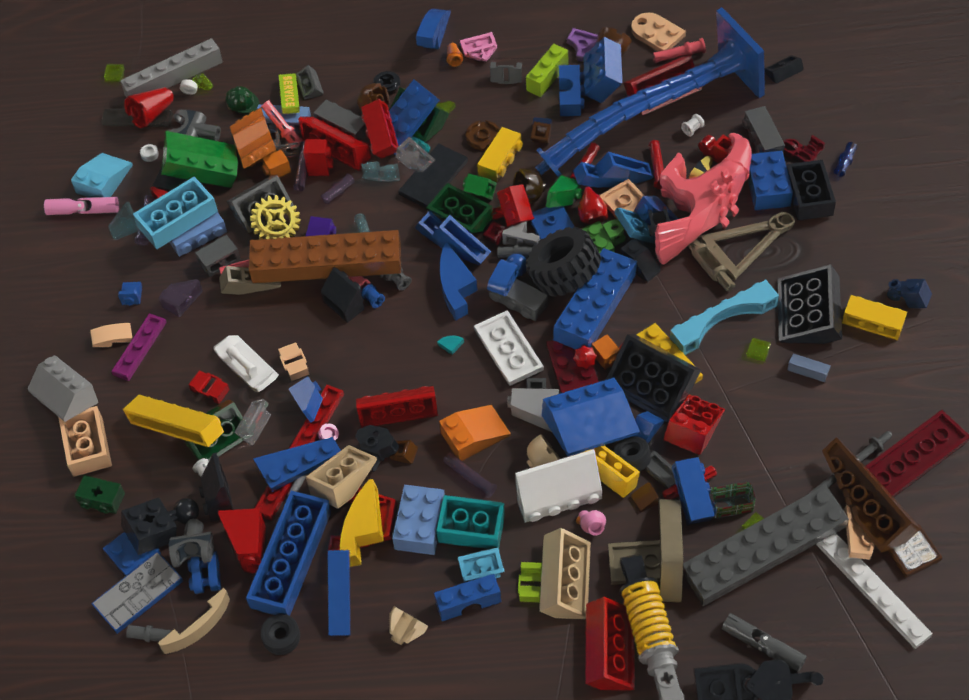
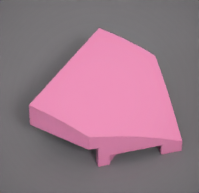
M492 32L460 40L464 56L486 62L497 49Z

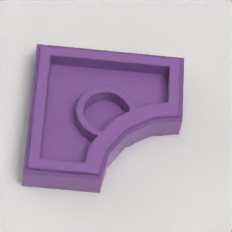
M575 28L572 29L567 38V44L573 46L576 50V60L584 62L583 57L585 53L589 52L597 43L598 35Z

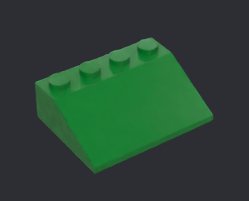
M165 131L161 175L187 180L195 177L202 183L228 188L233 187L237 177L238 165L234 144Z

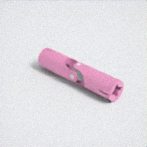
M118 197L77 199L78 201L69 198L46 199L44 202L46 215H68L76 212L80 214L118 213L119 206H116L119 205ZM86 200H89L92 203V207L88 211H86L88 208Z

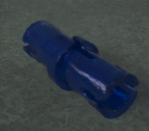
M853 142L846 144L844 152L838 158L839 162L834 169V173L837 175L841 170L840 177L845 176L848 166L853 162V156L858 148L854 144L851 149Z

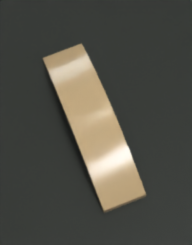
M223 588L207 601L211 609L181 634L174 629L158 642L162 652L168 654L179 651L206 635L217 624L228 606L230 598L227 591Z

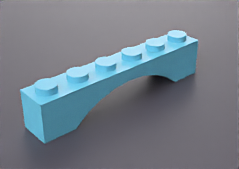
M767 280L755 283L751 288L738 292L734 297L723 300L717 306L706 309L698 316H692L688 321L675 325L670 330V339L684 355H687L699 348L705 334L720 321L740 314H764L778 306L779 295Z

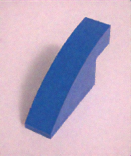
M433 8L426 13L416 35L417 46L432 49L440 48L451 13L449 10Z
M607 152L596 165L581 162L573 170L578 185L589 187H615L627 179L636 184L654 177L649 163L612 152Z
M428 211L415 226V229L442 249L444 244L448 243L459 258L480 265L491 252L451 215L442 222L431 211Z
M445 243L440 258L442 292L450 313L455 320H458L468 314V304L464 298L478 291L477 280L450 245Z

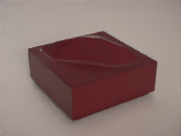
M493 222L485 231L483 237L499 245L503 240V230L507 228Z

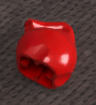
M585 187L584 195L578 205V214L581 222L589 225L598 221H605L608 217V210L604 200L591 187Z

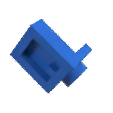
M123 282L122 291L118 292L121 304H140L142 284L141 282Z

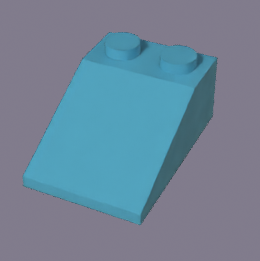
M101 153L82 165L71 179V182L77 194L88 198L111 197L133 164L132 162Z

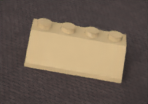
M563 528L544 535L540 612L554 618L586 619L591 542Z

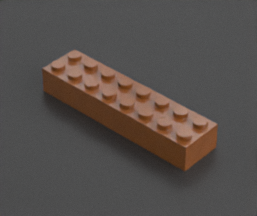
M398 230L250 240L249 273L252 283L326 279L334 267L339 271H344L348 277L401 273V242Z

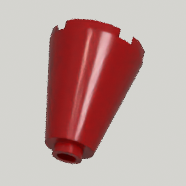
M165 87L129 95L124 100V108L127 115H131L134 119L132 123L139 128H144L173 102L174 95L170 89Z

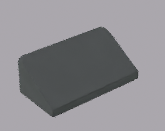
M307 65L296 74L305 100L324 94L318 75L312 67Z

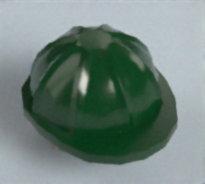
M236 86L226 94L225 101L228 109L239 114H250V112L257 110L258 104H260L256 95L246 87Z

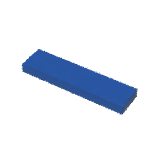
M328 550L329 636L351 635L350 550Z

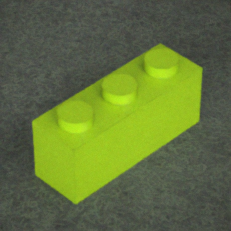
M553 44L526 76V91L542 97L559 76V65H568V50Z

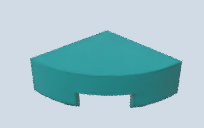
M453 335L443 337L437 341V345L451 355L464 343L462 337Z

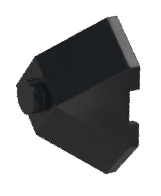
M633 238L621 248V255L637 261L636 274L648 283L660 273V262L655 252L656 246L652 243Z

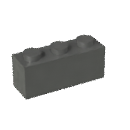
M325 100L314 112L315 118L325 121L332 127H337L340 131L352 135L359 141H362L366 136L367 128L362 117L340 107L334 102Z
M763 106L745 111L742 124L744 129H747L749 132L750 141L755 144L756 153L783 151L784 155L785 144L766 107Z
M518 279L513 283L507 296L489 291V297L493 301L500 302L506 305L508 309L515 310L525 318H530L534 321L540 317L548 306L547 294Z

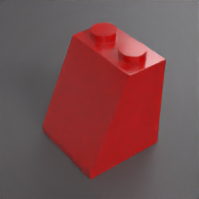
M260 508L218 511L225 533L243 571L251 574L256 573L265 553L266 526Z

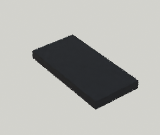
M438 143L399 189V195L426 208L447 183L450 184L468 162V157Z

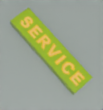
M296 73L279 75L282 114L299 113Z

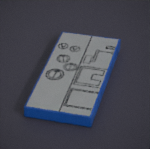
M157 551L91 604L118 634L181 584L183 579Z

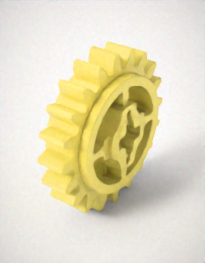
M276 195L274 200L268 196L267 201L263 198L261 199V205L259 203L255 204L256 209H252L251 214L253 215L250 216V221H252L251 228H255L254 234L260 233L259 240L264 237L266 239L295 237V231L299 230L298 224H300L301 219L298 218L300 212H295L297 206L290 207L291 200L285 203V197L278 200ZM285 214H287L288 217H289V220H290V224H289V225H287V224L285 223V222H286V220L284 219V215H285ZM261 215L265 216L267 221L265 227L261 222Z

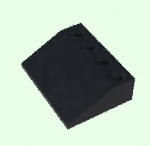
M831 264L778 278L780 343L825 344L842 340L840 276Z
M627 334L606 380L615 378L628 401L669 422L693 388L701 369L636 334Z

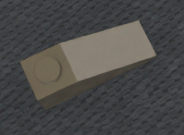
M226 266L219 277L222 294L241 295L281 287V282L252 283L249 268Z

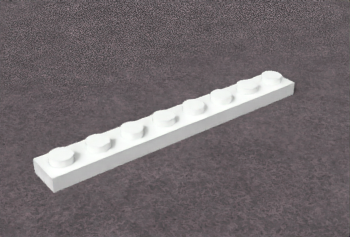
M836 533L816 544L915 649L931 638L932 633L861 559L849 557L848 545Z

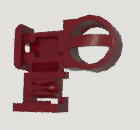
M814 135L811 136L809 144L804 147L795 139L790 138L784 141L785 147L792 146L795 149L794 151H789L784 148V156L791 160L795 158L800 162L816 161L817 155L825 149V142Z

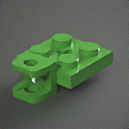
M618 219L604 223L603 226L598 221L582 228L594 241L599 253L603 248L615 252L614 247L626 240L624 228Z

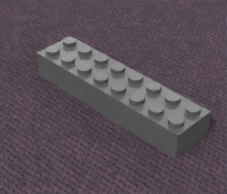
M824 485L683 563V575L702 606H705L846 528L849 518L828 487Z

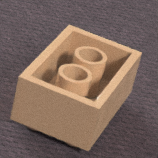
M97 406L83 411L66 422L59 418L67 466L73 477L112 466L103 418Z

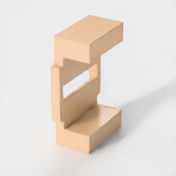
M296 342L278 349L281 362L285 371H288L291 381L309 375L306 365L307 361ZM302 355V359L285 365L284 361Z

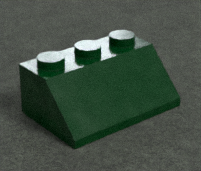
M399 88L390 109L406 90L405 88ZM436 105L414 133V136L427 142L443 128L450 113Z
M449 183L442 188L426 207L428 211L445 220L451 215L470 233L483 232L493 220L491 205Z
M228 399L205 413L217 416L224 430L209 447L184 441L198 461L203 458L209 461L213 453L217 452L219 457L253 434L235 403Z

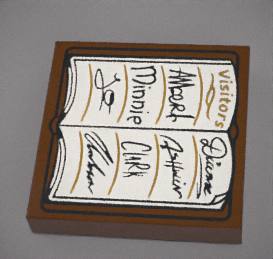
M920 524L918 526L921 530L908 542L887 550L905 577L911 576L941 561L943 558Z

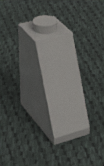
M512 388V395L508 396V408H511L513 416L552 432L541 416L542 403L544 398L559 394V389Z

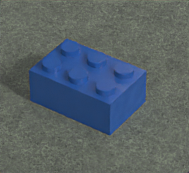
M606 37L597 42L583 57L585 96L600 103L622 85L621 45Z
M783 151L752 154L749 178L747 180L754 210L791 207L793 191Z

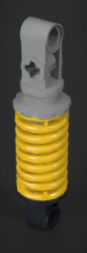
M641 553L620 558V564L627 583L620 588L619 592L624 599L628 619L631 623L632 634L635 638L634 641L639 654V662L648 665V674L654 676L660 700H684L675 673L678 665L673 658L679 652V649L676 647L675 642L672 641L674 637L670 633L671 627L668 625L667 613L664 610L662 597L659 595V582L655 578L647 577Z

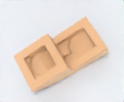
M130 323L111 324L90 331L92 347H111L112 343L131 342L132 340Z

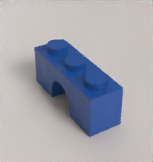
M559 65V90H568L559 92L560 116H581V109H584V98H581V95H584V85H580V82H583V72H580V65Z
M494 574L434 592L436 606L442 621L462 615V610L472 604H480L481 608L501 603V592Z

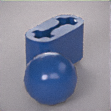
M512 254L506 261L501 259L489 279L487 290L507 296L516 278L524 275L527 271L526 257L522 254Z

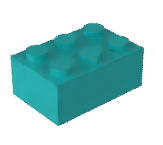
M444 495L436 530L438 543L483 549L499 548L505 519L504 503Z

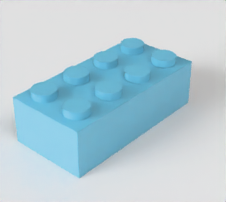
M192 177L133 213L137 227L153 246L159 249L217 213L218 209L213 196L195 177Z

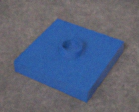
M563 206L545 207L532 212L534 219L529 221L536 234L540 236V240L546 238L550 233H555L556 230L575 227Z

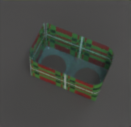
M742 482L710 489L711 502L713 501L716 510L715 518L754 511L756 496L751 483ZM738 498H745L749 502L747 504L735 505V501ZM719 501H724L729 507L718 508L715 504Z

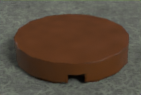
M476 121L467 128V143L475 150L486 151L500 131V128L491 121Z

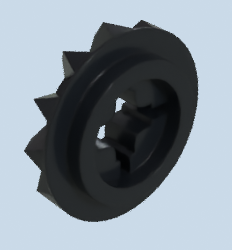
M384 71L375 76L373 83H380L381 86L387 88L388 92L392 93L393 90H398L400 77L394 72Z

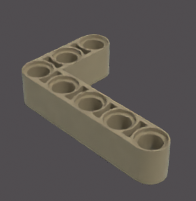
M659 499L660 596L662 597V602H681L683 541L680 500Z

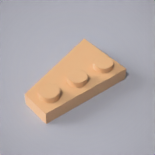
M846 504L845 514L849 518L846 526L849 557L870 560L875 544L855 522L853 513Z

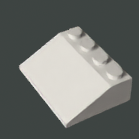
M594 449L515 473L517 502L525 523L529 521L535 522L549 515L555 516L568 509L574 510L584 504H594L602 499V487Z

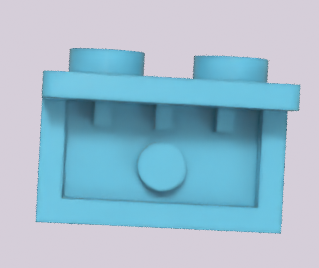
M499 548L458 557L463 581L469 582L490 574H494L495 578L501 577L500 573L505 572Z

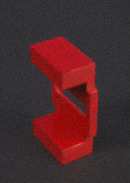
M200 370L189 383L191 391L198 392L208 398L212 397L217 404H220L230 390L228 384L223 382L221 378L208 372L206 374ZM211 378L216 379L206 393L202 391Z

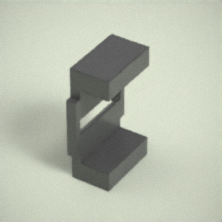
M491 62V82H498V84L521 83L522 63L517 62L516 67L514 65H498L496 67V62ZM504 68H508V81H504Z

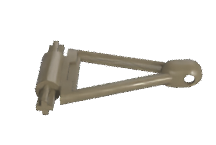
M780 212L772 216L769 221L701 235L699 240L702 243L696 239L688 246L692 250V256L712 280L718 281L726 291L730 292L735 287V284L729 276L735 281L780 234L793 227L795 219L789 213ZM770 230L737 266L733 264L715 242Z

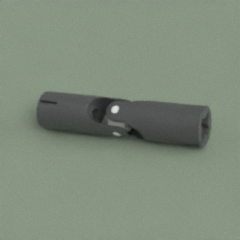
M732 613L728 615L722 626L723 631L760 652H764L774 660L786 662L789 668L799 673L807 659L806 655L778 639L772 638L769 634ZM753 637H760L759 642L757 643Z

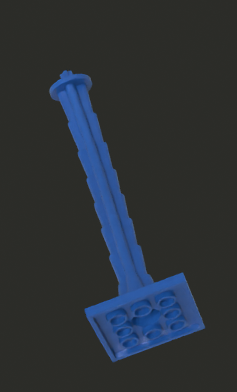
M721 7L716 10L718 52L708 62L685 71L684 74L661 81L660 84L637 91L634 95L614 102L612 106L590 116L589 120L565 134L566 137L545 152L539 147L536 151L543 158V161L535 168L541 175L551 168L559 178L562 174L558 169L576 152H580L599 135L605 134L622 121H627L646 109L650 110L670 99L674 100L695 88H701L718 77H724L734 72L758 98H761L765 95L764 50Z

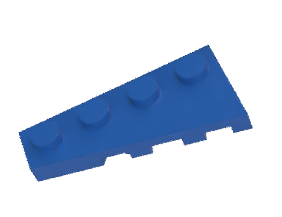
M330 437L253 458L271 492L314 471L341 450L334 438Z

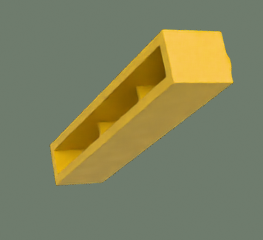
M138 395L123 409L128 420L133 425L209 447L224 432L220 419L215 415L205 414L201 411L198 412L151 397Z

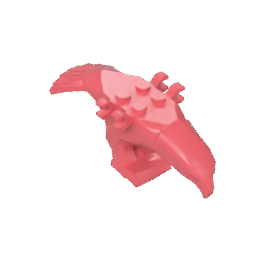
M730 133L729 138L731 139L732 147L727 157L721 163L698 177L686 179V165L680 153L676 154L674 159L660 174L662 197L673 200L678 210L690 213L689 217L657 224L655 252L657 259L662 265L680 254L702 233L717 226L719 223L722 224L725 230L729 225V220L726 218L728 211L732 212L733 217L737 215L739 208L735 204L744 182L749 178L752 158L748 139L743 138L740 134Z

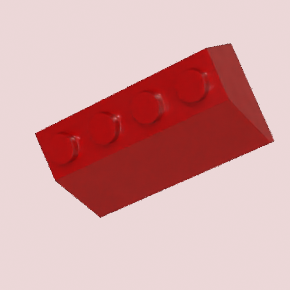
M683 56L628 80L623 84L629 97L636 94L637 91L684 74L685 71L695 66L691 56ZM695 88L674 100L670 99L650 110L646 109L640 114L645 115L647 113H650L658 108H661L667 104H670L703 88Z
M300 117L298 119L304 143L305 139H327L328 147H331V157L358 171L371 158L370 147L366 142H361L352 135L346 134L337 127H332L325 121L315 117Z
M423 386L412 390L404 389L400 392L382 393L381 395L364 396L356 399L361 428L368 425L379 426L438 416L434 386Z
M602 597L586 604V684L600 690H634V637L630 626L631 623L629 622L625 605L607 597Z

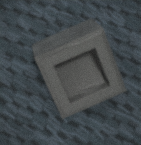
M527 378V389H546V378Z

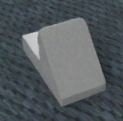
M527 221L503 230L502 233L503 244L512 247L514 245L533 247L540 240V236L527 233Z

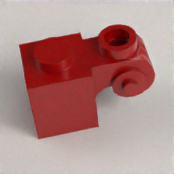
M706 135L699 142L698 147L703 152V155L712 157L713 161L719 164L727 157L732 147V142L725 135H722L717 141L713 136Z

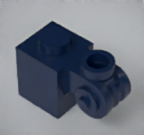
M893 279L888 284L887 296L889 299L899 301L903 297L908 308H927L932 292L925 279H907L906 281Z

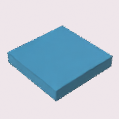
M616 208L614 214L629 237L655 244L654 236L649 234L648 223L644 222L636 212Z

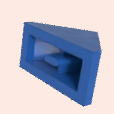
M648 411L637 415L635 421L640 433L632 437L643 438L649 443L664 423V420Z

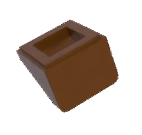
M534 121L530 139L534 142L549 144L551 124Z
M411 440L396 441L399 445L398 451L389 458L412 464L418 447Z
M650 482L644 484L631 494L640 512L657 505L659 502V497Z

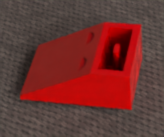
M688 395L669 420L664 441L701 455L708 445L725 409L715 403L704 401L698 396Z

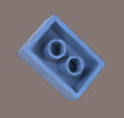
M404 485L392 538L395 550L435 555L438 542L436 530L445 495L443 489Z

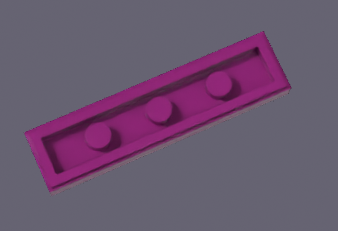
M148 314L112 369V375L127 381L131 379L167 323L166 319Z

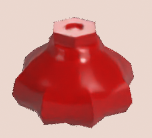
M583 345L581 348L575 349L573 359L577 367L587 369L595 365L597 355L594 353L593 347Z

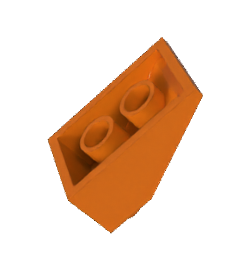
M492 405L455 412L439 421L440 432L459 462L511 436L510 431Z

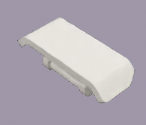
M229 335L213 347L219 358L255 392H260L279 376L238 335Z

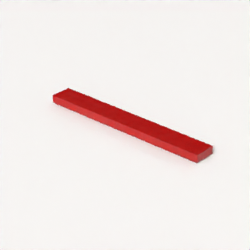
M326 384L321 393L323 400L315 420L312 423L308 419L305 420L290 448L318 441V431L324 424H328L344 396L343 390ZM294 481L271 492L268 486L266 487L255 508H260L263 518L270 521L273 520Z

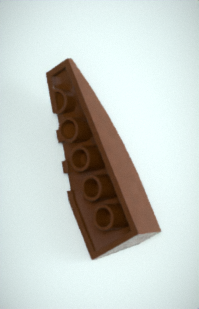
M836 437L822 450L832 473H834L838 481L837 484L846 498L845 501L853 513L855 522L881 552L905 544L921 530L894 497L839 438Z

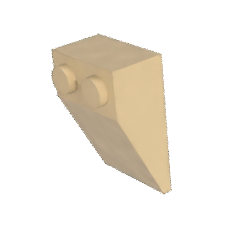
M348 445L306 476L311 496L329 500L331 506L340 508L353 498L377 461L376 457Z

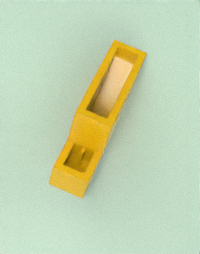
M373 479L368 480L357 494L347 513L341 532L340 550H350V567L362 565L360 546L384 541L378 488Z

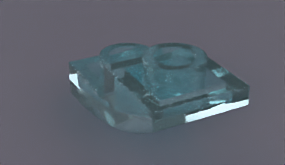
M379 161L361 164L365 179L381 182L400 181L398 164L380 167Z

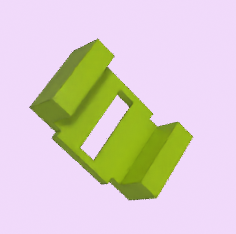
M521 562V575H519L518 582L520 602H540L541 586H521V581L541 582L542 563Z

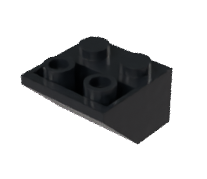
M334 267L321 289L323 302L348 323L364 310L361 287L357 282H352L344 271H339Z

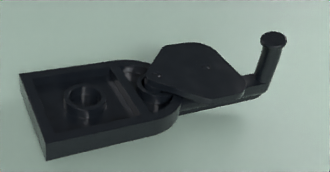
M782 660L764 661L757 670L743 663L693 668L697 700H758L759 698L761 700H791L793 694L792 684L812 682L814 685L819 686L824 682L823 675L815 671L790 674L788 664Z

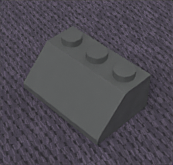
M272 175L226 202L235 218L247 233L255 230V228H251L252 221H250V216L253 215L251 211L256 209V203L261 205L262 198L267 201L268 196H270L274 200L277 195L278 200L285 197V203L291 199L278 175ZM261 215V222L264 225L267 221L265 216Z

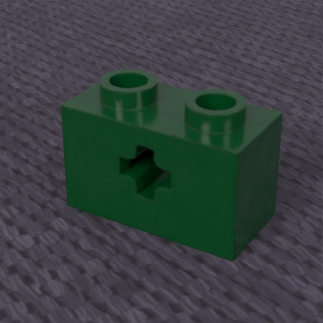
M84 475L75 493V498L82 508H94L105 514L109 512L116 514L125 492L119 483Z

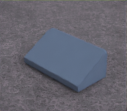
M793 354L788 363L787 370L825 382L831 365Z

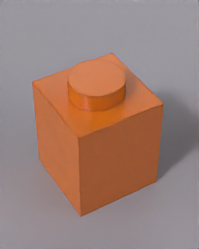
M282 150L262 158L264 164L262 165V170L265 175H278L280 178L291 173L289 161Z
M607 334L592 343L594 353L597 355L596 360L604 369L612 367L620 351V348Z

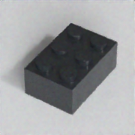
M823 160L787 164V171L793 191L792 204L797 221L833 216L836 200Z

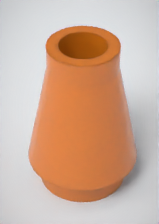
M448 44L447 63L457 67L461 65L463 55L458 49L457 44Z

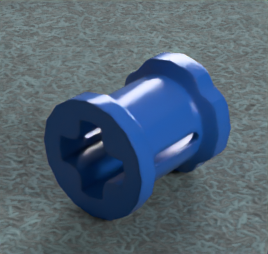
M373 284L365 286L361 291L362 298L367 299L373 308L380 307L385 301V296L379 294Z

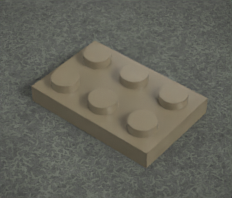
M660 540L608 543L611 585L627 583L621 569L620 558L640 553L643 557L647 577L655 578L660 582Z

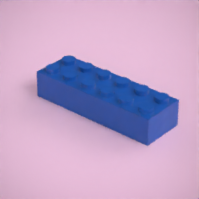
M603 248L600 252L601 259L597 273L583 287L576 290L555 323L553 341L573 349L581 348L583 345L592 347V343L598 339L635 278L637 261Z
M290 491L246 596L250 609L272 615H291L332 512L329 500Z

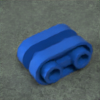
M214 552L211 562L203 563L201 557H191V560H188L189 572H192V578H189L190 590H194L195 594L204 593V586H210L211 591L221 590L220 564L217 552ZM207 567H208V576H209V577H208V578H204V570H203V568H207Z

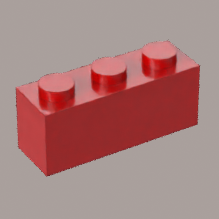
M378 99L361 107L363 113L361 117L366 124V135L370 139V150L373 155L383 159L400 151L387 104Z

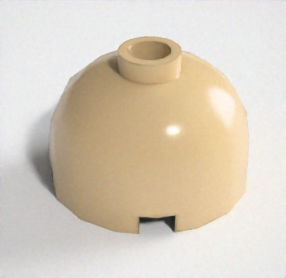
M542 434L536 436L527 447L529 460L526 462L530 468L560 460L558 454L555 453L550 443Z

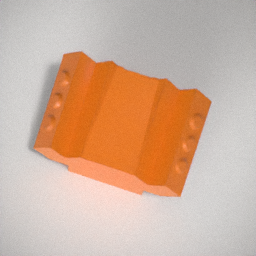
M261 107L229 126L244 169L263 162V157L275 152V145Z

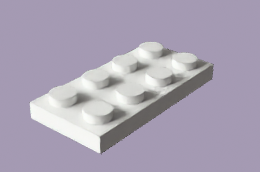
M508 310L474 325L475 332L509 386L544 370L543 364Z

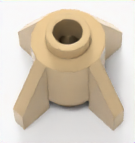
M395 606L390 612L389 633L393 635L391 639L400 645L403 642L408 644L421 636L428 627Z

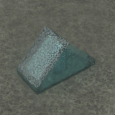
M125 202L108 226L115 240L140 231L129 202Z

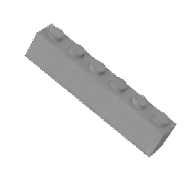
M211 38L120 80L124 94L128 97L129 95L163 87L169 88L180 83L182 80L191 78L221 64L223 61L220 49Z

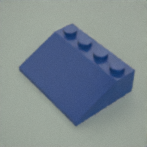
M615 378L543 399L541 416L567 456L640 433L624 391Z

